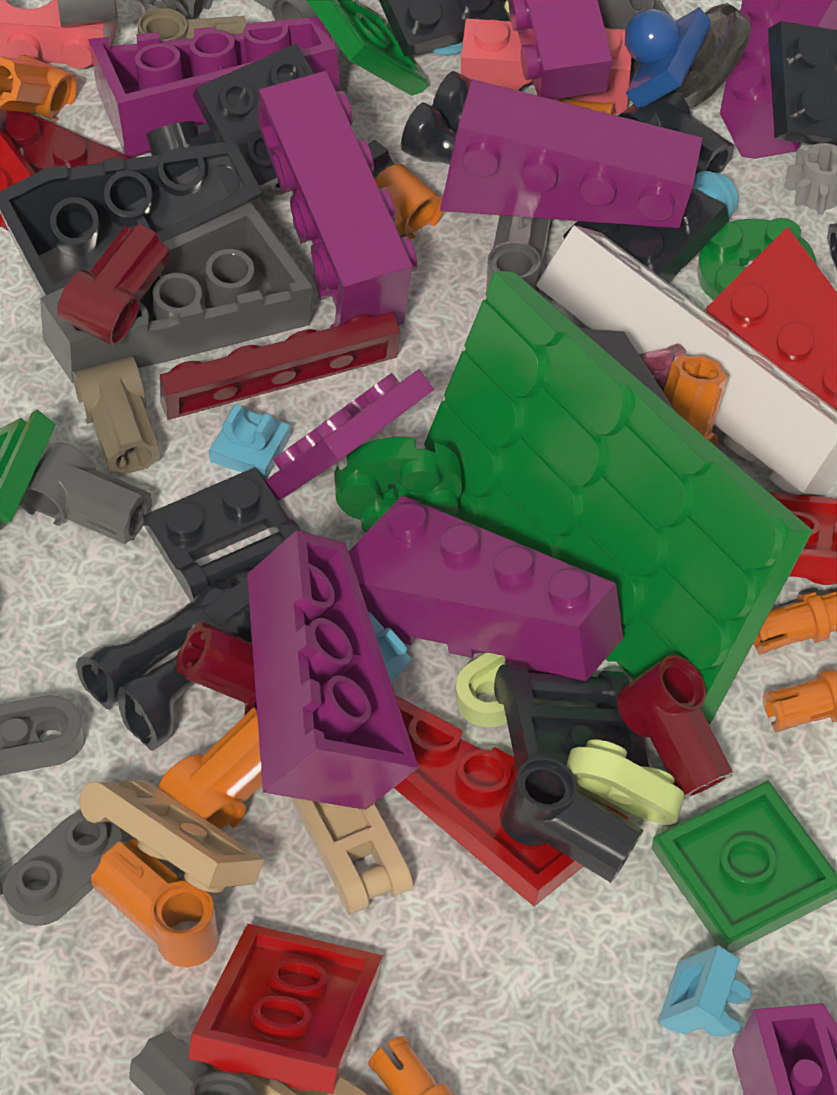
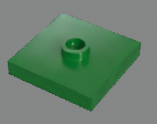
M306 0L350 62L411 96L422 93L429 86L427 77L411 55L404 57L393 31L380 14L357 0Z
M769 780L653 837V852L717 945L730 953L837 899V873Z

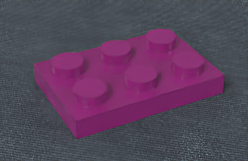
M420 369L401 382L398 381L393 373H390L272 459L280 470L267 478L265 483L275 498L280 501L340 461L431 393L434 388Z

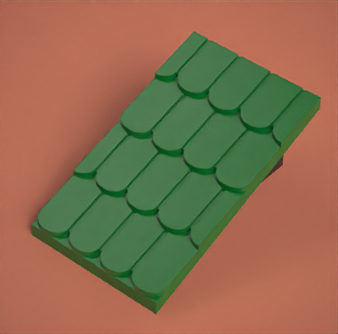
M494 271L485 293L487 298L482 300L464 344L466 349L460 354L444 393L445 400L441 401L424 442L425 450L435 452L434 442L448 447L456 454L460 461L462 492L458 498L459 511L455 516L460 520L616 583L623 639L606 660L608 662H617L634 680L669 655H678L687 659L696 667L703 678L706 687V698L700 709L708 724H711L813 530L676 413L624 331L580 329L515 272Z

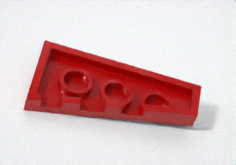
M787 227L706 307V312L837 410V292Z
M395 695L418 765L417 770L394 787L395 790L534 907L584 867L548 844L526 846L516 842L505 832L501 825L500 811L517 774L513 756L496 747L490 751L470 744L461 739L462 730ZM607 806L608 809L612 810L613 812L625 818L626 820L629 819L628 816Z

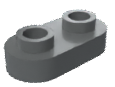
M48 695L0 704V776L60 765L72 759L82 747L84 731L81 715L71 701L63 697ZM49 730H56L62 733L60 737L54 740L42 741L39 739L44 732Z
M82 812L72 814L63 820L7 872L3 882V893L11 915L18 921L33 926L47 925L62 918L94 889L91 875L97 869L102 855L118 841L123 843L120 827L113 822L92 823L83 816ZM86 835L98 837L97 841L90 845L77 843L81 837ZM35 880L49 882L41 890L33 891L27 889V886Z

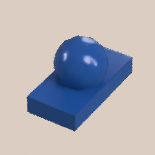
M700 7L676 21L665 11L647 9L638 12L628 22L625 30V46L631 57L641 63L626 95L637 108L645 107L681 86L712 22Z

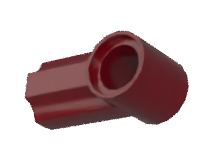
M140 224L131 228L125 226L90 272L81 269L70 278L59 299L57 306L58 318L112 346H116L129 332L136 318L140 299L168 264L169 248L161 242L157 233Z
M202 621L190 629L182 648L177 654V672L185 675L187 680L245 703V715L253 707L257 708L252 643Z
M669 655L622 687L617 696V707L621 718L633 732L651 739L667 773L675 779L674 786L683 791L685 795L683 800L725 781L733 776V771L700 709L706 698V687L701 674L687 659L678 655Z

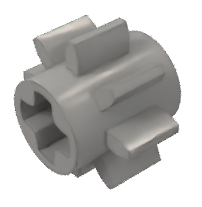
M819 143L809 147L806 151L802 149L797 150L795 165L788 166L785 188L796 190L794 205L801 206L804 204L810 209L817 210L819 215H823L825 210L837 206L836 145Z

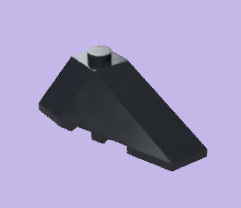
M234 140L166 150L159 155L123 160V157L105 159L103 163L71 168H67V165L45 168L1 190L0 213L24 264L41 296L44 297L64 288L77 271L84 269L90 272L125 226L131 228L140 224L156 232L161 242H165L252 202L262 196L263 192Z

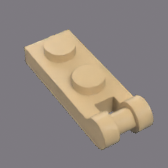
M143 779L125 780L120 784L111 781L89 782L82 789L79 799L80 810L88 821L92 823L113 822L139 840L137 846L141 851L152 857L168 860L184 871V879L192 886L207 892L219 893L225 887L256 884L265 860L264 858L150 782Z
M289 797L327 869L348 915L368 908L369 899L390 892L392 897H395L413 889V881L408 866L375 804L366 810ZM372 854L378 866L358 874L352 862Z

